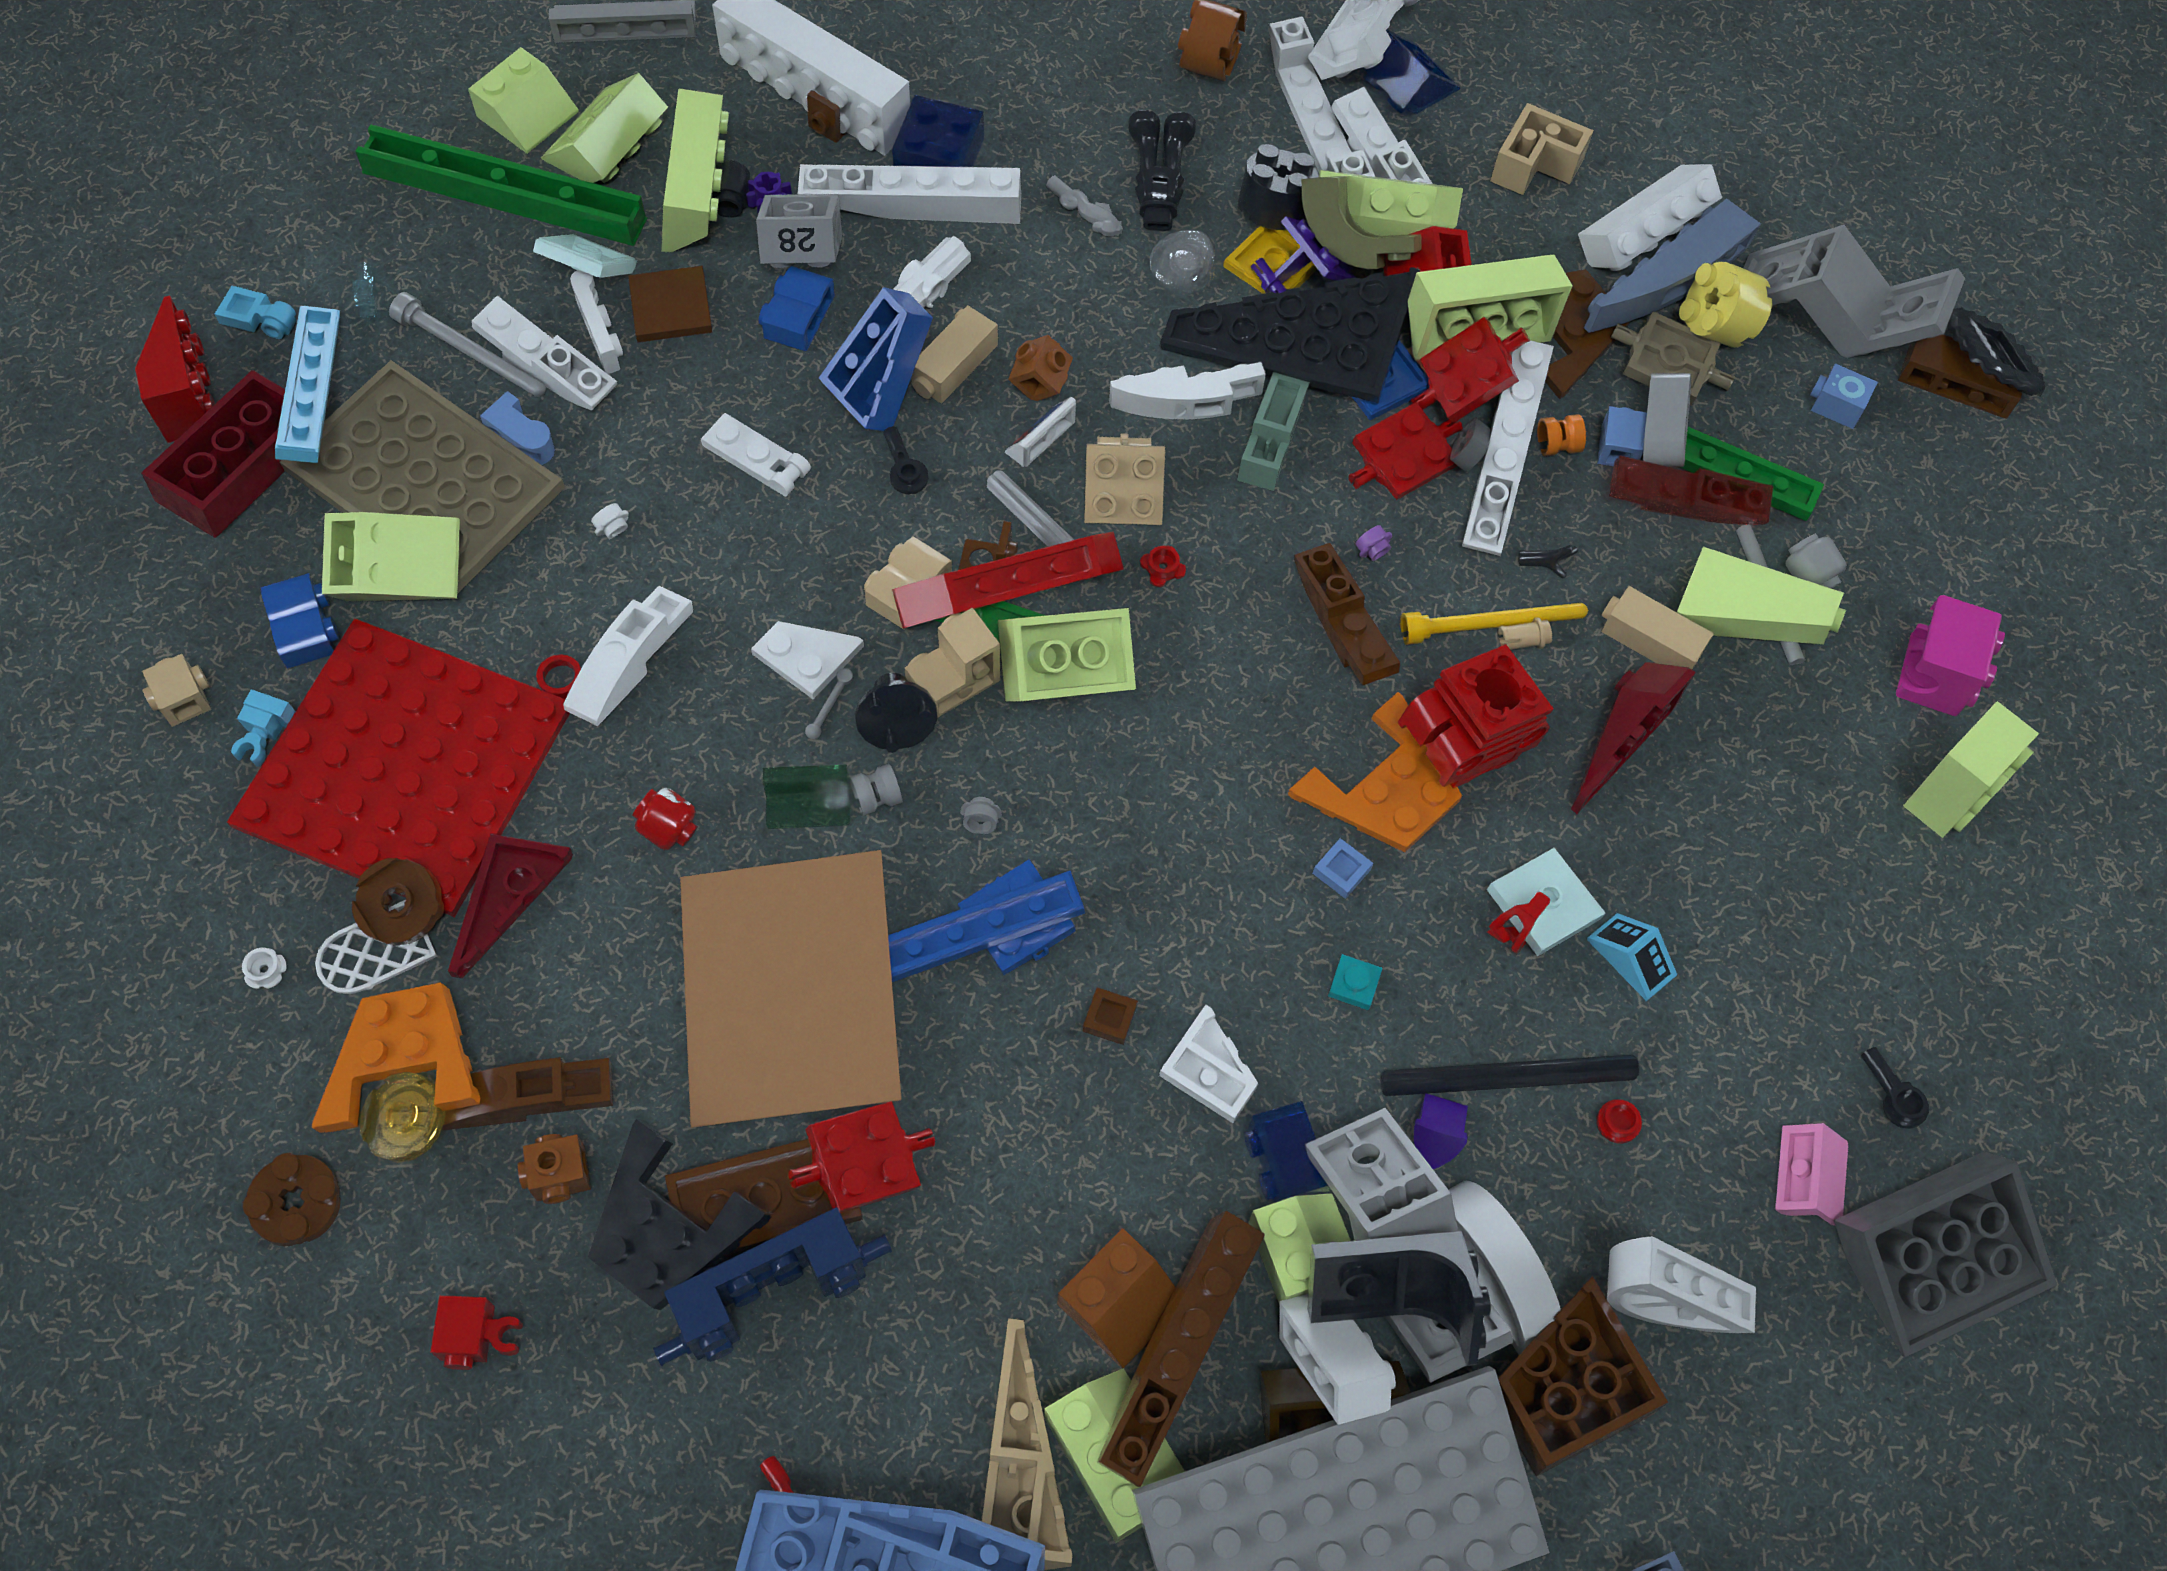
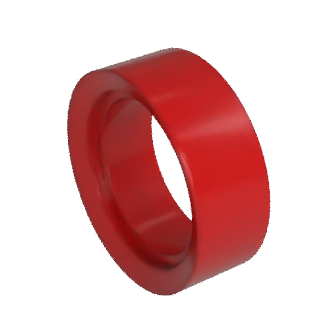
M559 654L548 657L537 669L536 678L540 689L566 699L581 667L574 658L568 655ZM567 666L575 671L574 679L565 687L553 688L545 683L546 675L555 667Z

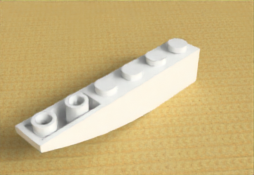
M800 164L797 194H839L841 210L888 219L1020 224V168Z
M1530 340V342L1511 352L1512 367L1519 382L1499 394L1491 425L1489 445L1483 457L1462 547L1501 556L1554 346Z

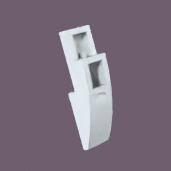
M1365 87L1333 102L1331 109L1349 137L1347 144L1351 152L1364 151L1375 177L1432 184L1407 141H1397Z
M498 296L472 320V328L502 351V358L534 377L559 396L578 406L593 410L617 385L615 379L561 337L556 335L552 339Z
M1261 362L1249 365L1239 364L1230 369L1212 373L1202 372L1193 377L1187 376L1184 365L1174 368L1164 367L1155 372L1136 376L1126 375L1118 380L1110 381L1109 403L1112 408L1124 412L1163 419H1201L1230 415L1234 400L1262 394L1266 374Z
M658 586L643 603L632 600L607 629L584 663L563 704L564 710L599 726L647 674L646 662L693 613L692 601L661 586Z

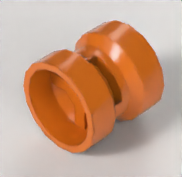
M1579 414L1567 415L1563 420H1556L1554 417L1539 419L1537 426L1538 442L1548 441L1547 449H1541L1542 455L1553 456L1558 454L1559 451L1564 450L1570 454L1583 452L1586 444V429L1582 416Z

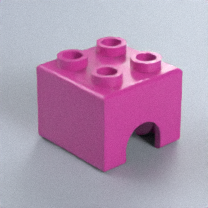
M1940 595L1930 608V610L1934 611L1930 625L1918 624L1910 635L1896 696L1952 716H1958L1965 706L1973 707L1975 705L1981 687L1988 689L1991 686L1997 672V666L1991 664L1992 657L1999 652L2005 633L1999 631L2002 619L2000 613Z

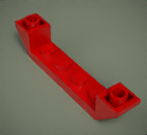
M1113 531L941 574L894 588L892 592L902 628L904 629L965 612L971 608L976 609L1073 582L1099 577L1124 570Z

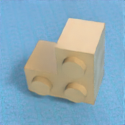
M1527 103L1498 153L1491 182L1521 195H1524L1537 171L1570 184L1584 160L1594 130Z
M973 608L962 614H953L945 619L942 625L938 627L939 648L930 653L917 655L905 667L906 679L928 690L935 700L938 717L1000 681V643Z

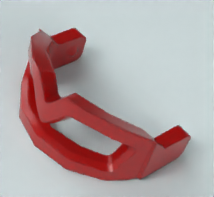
M1537 892L1528 904L1516 905L1503 912L1489 925L1490 930L1487 933L1502 943L1511 940L1513 943L1511 951L1517 955L1525 945V940L1534 927L1536 920L1549 905L1550 898L1542 892ZM1514 915L1519 917L1524 926L1520 933L1515 927H1503Z

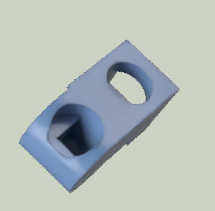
M508 391L480 415L483 425L539 464L547 463L554 456L555 449L547 425L541 421L530 420L524 416L519 399Z

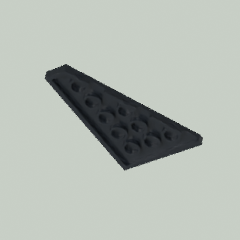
M1411 267L1409 272L1383 276L1382 273H1377L1363 279L1355 277L1326 282L1325 287L1300 291L1298 287L1287 289L1282 293L1270 292L1242 297L1241 302L1218 306L1216 302L1198 308L1185 307L1174 309L1170 313L1160 341L1161 349L1230 367L1239 364L1249 365L1261 362L1266 376L1271 377L1273 372L1310 382V387L1379 403L1408 314V298L1416 273L1420 272V269Z

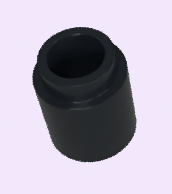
M728 160L716 165V169H722L720 192L713 191L712 198L719 199L718 215L733 218L739 216L747 205L746 193L749 190L748 180H750V172L741 163Z

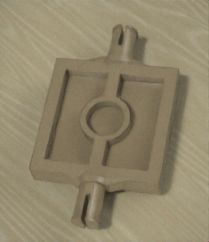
M1654 311L1651 313L1646 325L1638 333L1618 323L1611 336L1612 339L1631 346L1630 359L1623 372L1625 376L1650 387L1651 373H1691V406L1697 398L1700 389L1707 381L1728 391L1735 379V376L1715 368V355L1721 344L1720 342L1696 335L1690 331L1689 327Z

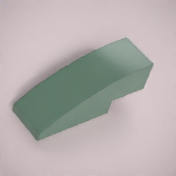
M1273 372L1241 459L1237 481L1274 491L1310 382Z

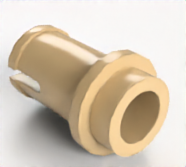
M1539 617L1534 618L1531 623L1500 626L1498 629V634L1503 635V637L1499 638L1501 646L1507 644L1510 650L1531 646L1543 649L1545 644L1552 642V631L1549 621H1542Z

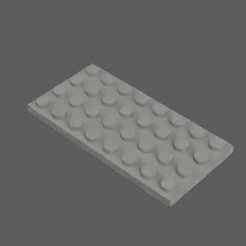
M1490 1366L1392 1399L1391 1409L1384 1413L1340 1425L1335 1420L1132 1490L1156 1571H1502L1550 1553L1496 1370Z

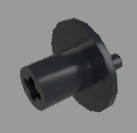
M887 673L880 676L875 681L874 687L868 690L859 700L855 712L857 730L864 740L877 748L886 749L890 753H894L898 749L913 747L924 741L934 730L938 718L935 700L928 690L916 683L909 682L906 677L898 673Z

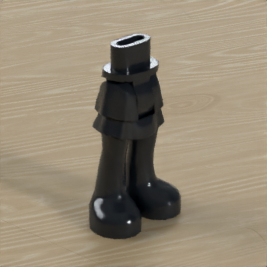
M1138 110L1129 117L1128 129L1140 152L1139 174L1136 176L1138 186L1135 187L1140 204L1139 214L1144 218L1143 226L1145 229L1168 231L1172 229L1173 219L1177 216V206L1184 192L1181 188L1184 182V178L1181 175V157L1184 147L1195 135L1196 120L1185 112H1174L1166 118L1163 129L1164 166L1157 165L1160 119L1153 111Z

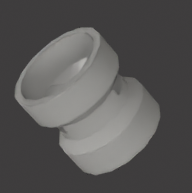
M890 764L877 767L875 773L870 775L860 773L849 777L855 799H859L861 805L859 809L862 816L875 812L878 806L884 804L893 806L903 802L897 779ZM871 782H872V784H873V787H874V790H875L877 799H876V797H875V794H874V791H873Z

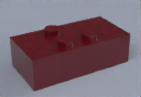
M251 370L141 472L154 501L212 537L216 538L285 472L280 463L281 460L275 459V445L285 389Z

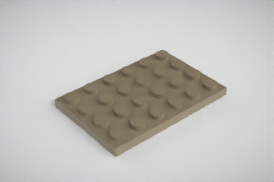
M392 360L324 421L318 463L290 460L280 461L284 471L342 513L368 512L459 518L457 594L565 488L563 480Z

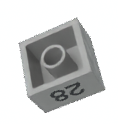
M839 194L765 195L756 219L760 264L771 263V266L776 268L789 267L793 263H808L811 267H825L830 262H836L842 240Z

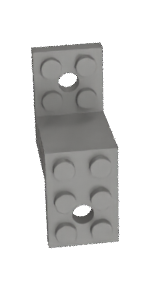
M1845 225L1750 253L1743 269L1759 274L1767 279L1770 288L1766 286L1767 297L1772 298V305L1788 303L1797 299L1838 353L1846 358L1866 355L1874 351L1898 347L1913 341L1944 334L1965 281L1963 274L1956 268L1890 287Z
M1386 1108L1305 1144L1308 1158L1349 1214L1354 1241L1458 1231L1451 1192ZM1367 1156L1377 1159L1369 1164L1357 1163L1358 1160ZM1491 1303L1490 1315L1483 1318L1486 1332V1347L1479 1349L1478 1359L1513 1343L1511 1329ZM1418 1315L1385 1317L1430 1383L1466 1366L1458 1340L1449 1329L1444 1330L1436 1327L1439 1322Z

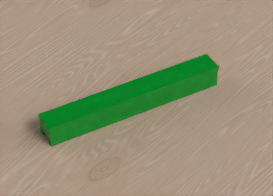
M372 124L368 128L370 137L364 147L358 146L355 151L363 174L635 246L648 219L645 216L642 198L639 195Z

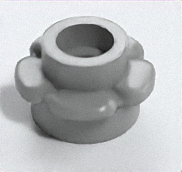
M986 797L973 798L970 802L964 803L960 811L964 815V827L972 833L980 834L993 832L998 823V818L1002 816L999 806Z

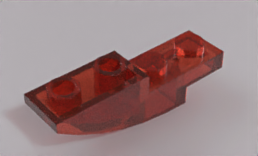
M1620 455L1614 461L1609 496L1641 504L1640 510L1714 523L1765 525L1769 522L1773 486L1701 468L1695 473H1690Z

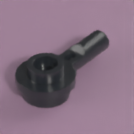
M895 426L888 427L884 430L883 434L895 461V465L890 471L891 485L900 493L916 494L927 485L929 479L928 470L920 461L909 458L898 428Z
M1876 1047L1865 1051L1861 1057L1886 1092L1883 1100V1110L1886 1117L1900 1128L1911 1129L1921 1125L1929 1114V1104L1924 1093L1918 1088L1913 1087L1910 1082H1901Z

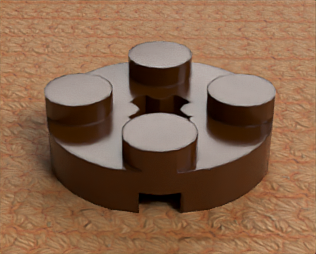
M387 858L370 866L360 876L356 887H359L356 893V901L352 900L353 917L362 932L368 937L392 946L406 945L421 939L433 928L435 922L442 917L444 912V904L441 900L442 892L436 877L426 867L407 859ZM395 891L400 895H406L405 906L401 911L397 909L390 911L388 908L393 902L390 895Z
M283 1153L278 1155L273 1162L263 1167L254 1177L248 1188L247 1196L243 1201V1210L248 1216L251 1227L266 1241L283 1247L302 1244L319 1238L333 1224L340 1209V1188L336 1175L319 1159L308 1155ZM297 1189H302L300 1198L304 1201L303 1205L300 1208L292 1206L288 1211H284L283 1208L286 1202L283 1200V1197L286 1193H294Z

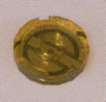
M402 1072L390 1075L383 1080L386 1083L378 1090L373 1089L366 1098L360 1114V1134L362 1140L367 1142L368 1147L371 1149L370 1151L377 1157L396 1163L414 1160L430 1149L441 1133L446 1112L434 1105L435 1083L420 1074Z

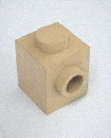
M183 654L163 659L157 662L155 666L142 671L148 683V687L142 689L147 702L153 711L160 710L172 727L211 710L203 691L210 687L200 666L191 667Z

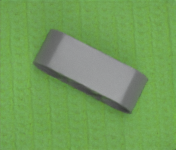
M1651 373L1644 437V467H1684L1691 396V373Z

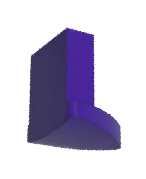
M1425 1093L1419 1119H1416L1414 1124V1144L1434 1170L1450 1162L1467 1144L1468 1135L1464 1131L1468 1106Z

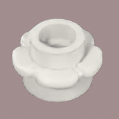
M617 503L601 509L591 520L596 528L595 534L597 536L605 534L608 539H612L628 528L626 523L629 515L628 511H622Z
M269 948L252 950L245 956L242 963V972L245 974L244 980L248 986L254 989H259L260 987L269 989L276 986L282 979L281 974L286 971L284 957L277 955L273 949ZM268 966V970L262 973L261 968Z

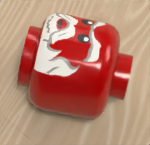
M662 788L658 792L651 789L632 814L637 819L635 822L636 831L662 850H668L676 843L684 847L698 828V826L692 823L696 815L695 807L670 788Z

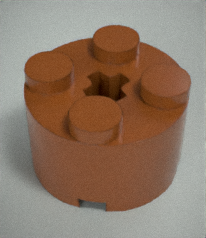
M1194 0L1190 12V18L1192 19L1190 28H1183L1178 42V49L1183 50L1179 66L1190 72L1226 81L1225 75L1230 76L1241 50L1242 43H1239L1240 33L1238 30L1245 32L1247 12L1212 0Z

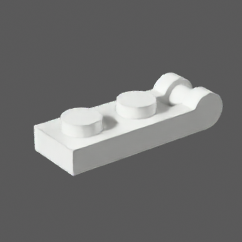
M577 270L570 278L572 288L601 364L607 374L619 371L620 366L617 357L622 356L623 351L616 333L609 335L606 329L611 326V322L604 304L597 306L599 298L594 288L593 275Z
M726 413L701 438L702 446L785 497L794 489L795 480L798 477L803 478L811 469L809 462L800 454L790 453ZM779 465L785 467L782 472H774Z

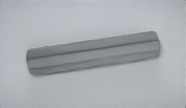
M997 470L988 477L987 488L1048 547L1074 540L1003 471Z

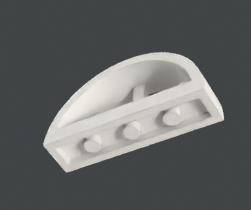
M1463 1181L1449 1189L1452 1195L1457 1229L1462 1231L1467 1249L1475 1251L1478 1260L1479 1273L1477 1279L1479 1286L1487 1287L1490 1303L1511 1329L1513 1343L1511 1344L1518 1355H1520L1542 1330L1554 1321L1553 1318L1561 1311L1552 1283L1539 1257L1514 1219L1483 1187L1471 1181Z
M1653 1236L1627 1240L1615 1245L1610 1250L1607 1301L1617 1311L1643 1321L1706 1332L1755 1333L1756 1287Z

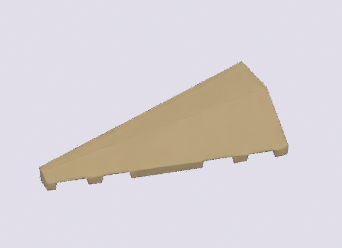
M1008 1318L982 1522L1045 1545V1570L1071 1567L1072 1551L1069 1546L1065 1517L1056 1484L1055 1469L1034 1378L1032 1359L1029 1354L1024 1320Z

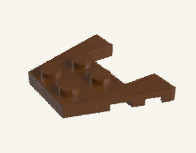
M1586 269L1565 273L1573 286L1553 338L1567 356L1549 365L1545 383L1559 399L1565 397L1572 386L1587 373L1594 362L1616 341V339L1611 338L1616 326L1590 333L1584 329L1590 315L1587 311L1590 303L1598 294H1607ZM1630 321L1620 325L1628 328Z

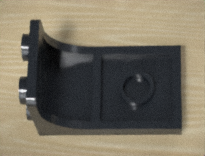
M1462 1231L1311 1244L1307 1307L1311 1323L1397 1315L1427 1317L1441 1323L1453 1333L1459 1342L1465 1363L1469 1366L1477 1365L1479 1349L1486 1347V1332L1483 1318L1490 1315L1491 1305L1487 1287L1479 1286L1478 1283L1479 1269L1476 1253L1474 1250L1467 1249Z

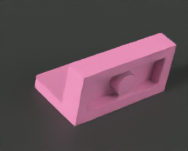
M1824 1123L1782 1126L1775 1210L1780 1214L1788 1216L1818 1215L1829 1224L1835 1225L1834 1220L1842 1217L1844 1212L1848 1156L1847 1140Z

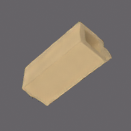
M970 306L960 309L955 314V319L919 355L911 377L915 391L923 398L929 399L932 397L942 404L998 346V324Z
M1628 586L1620 599L1613 596L1602 613V617L1607 619L1602 633L1658 664L1693 669L1714 635L1708 629L1694 623L1631 586Z

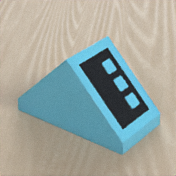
M1617 913L1587 938L1591 945L1645 1001H1648L1677 976L1659 929Z

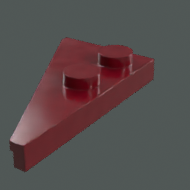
M490 834L448 968L451 977L462 979L571 861L573 853L570 847Z

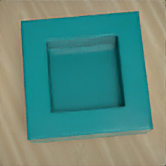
M1342 954L1328 997L1369 1010L1383 968Z

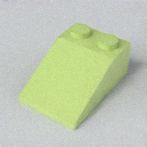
M1129 608L998 620L1005 701H1029L1136 689Z

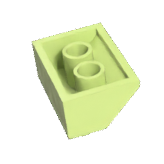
M640 73L632 75L605 87L545 152L541 159L580 180L590 183L601 180L605 183L619 171L617 163L622 158H629L640 148L641 144L638 140L644 134H651L660 126L662 120L659 117L668 106Z
M1124 1368L1082 1385L1044 1409V1418L1116 1543L1143 1527L1132 1490L1140 1487L1135 1486L1097 1463L1114 1419L1131 1383ZM1165 1438L1141 1487L1185 1472Z

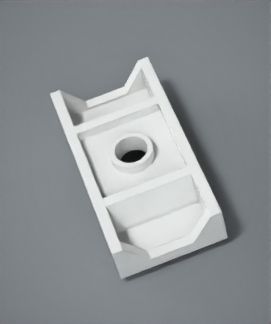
M1346 0L1308 56L1321 80L1333 76L1341 78L1352 70L1361 67L1369 69L1380 63L1384 52L1392 41L1386 32L1390 26V20L1403 4L1411 6L1419 0Z

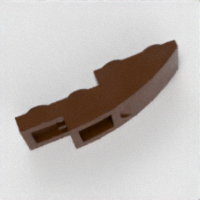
M1331 543L1295 554L1294 561L1307 596L1343 667L1350 666L1362 686L1399 673L1400 661L1365 609L1364 594Z
M561 1057L516 1063L471 1073L473 1086L478 1089L480 1095V1104L443 1111L438 1131L524 1122L528 1115L613 1106L612 1063L609 1058L564 1063Z

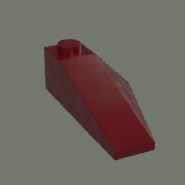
M1645 662L1636 673L1629 670L1624 674L1614 688L1619 693L1611 707L1571 807L1572 811L1578 814L1671 714L1696 674L1695 671L1689 667Z

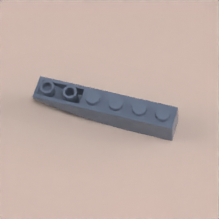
M1727 198L1715 208L1708 207L1694 225L1690 223L1685 225L1674 241H1665L1650 260L1645 257L1639 262L1631 275L1628 277L1622 275L1607 294H1598L1587 309L1590 315L1584 329L1590 333L1616 326L1618 323L1623 324L1651 314L1653 311L1656 312L1687 296L1695 280L1697 269L1702 264H1713L1716 262L1732 263L1750 246L1761 223Z

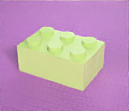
M1997 701L1944 757L1903 806L1942 838L1952 828L1960 833L2034 753L2027 746L2039 733Z

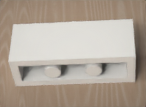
M1308 1294L1280 1301L1279 1338L1338 1425L1381 1414L1391 1409V1389H1394L1396 1384L1394 1371L1387 1360L1383 1361L1376 1352L1368 1333L1362 1332L1354 1320L1311 1323L1307 1310Z

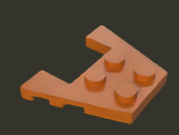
M1399 692L1373 714L1372 720L1401 746L1348 794H1345L1314 767L1292 786L1288 792L1292 799L1300 803H1307L1331 818L1336 817L1357 827V830L1403 852H1406L1459 803L1463 796L1458 787L1453 789L1450 784L1445 787L1440 784L1439 779L1441 775L1425 754L1428 748L1425 745L1420 747L1408 728H1401L1398 724V720L1408 706L1403 695Z
M440 982L361 999L313 1119V1129L323 1133L358 1127L361 1087L363 1083L436 1070L434 1105L442 1111L480 1104L478 1089L473 1086L470 1072L473 1071L470 1059L464 1054L460 1040L462 1031L449 988Z

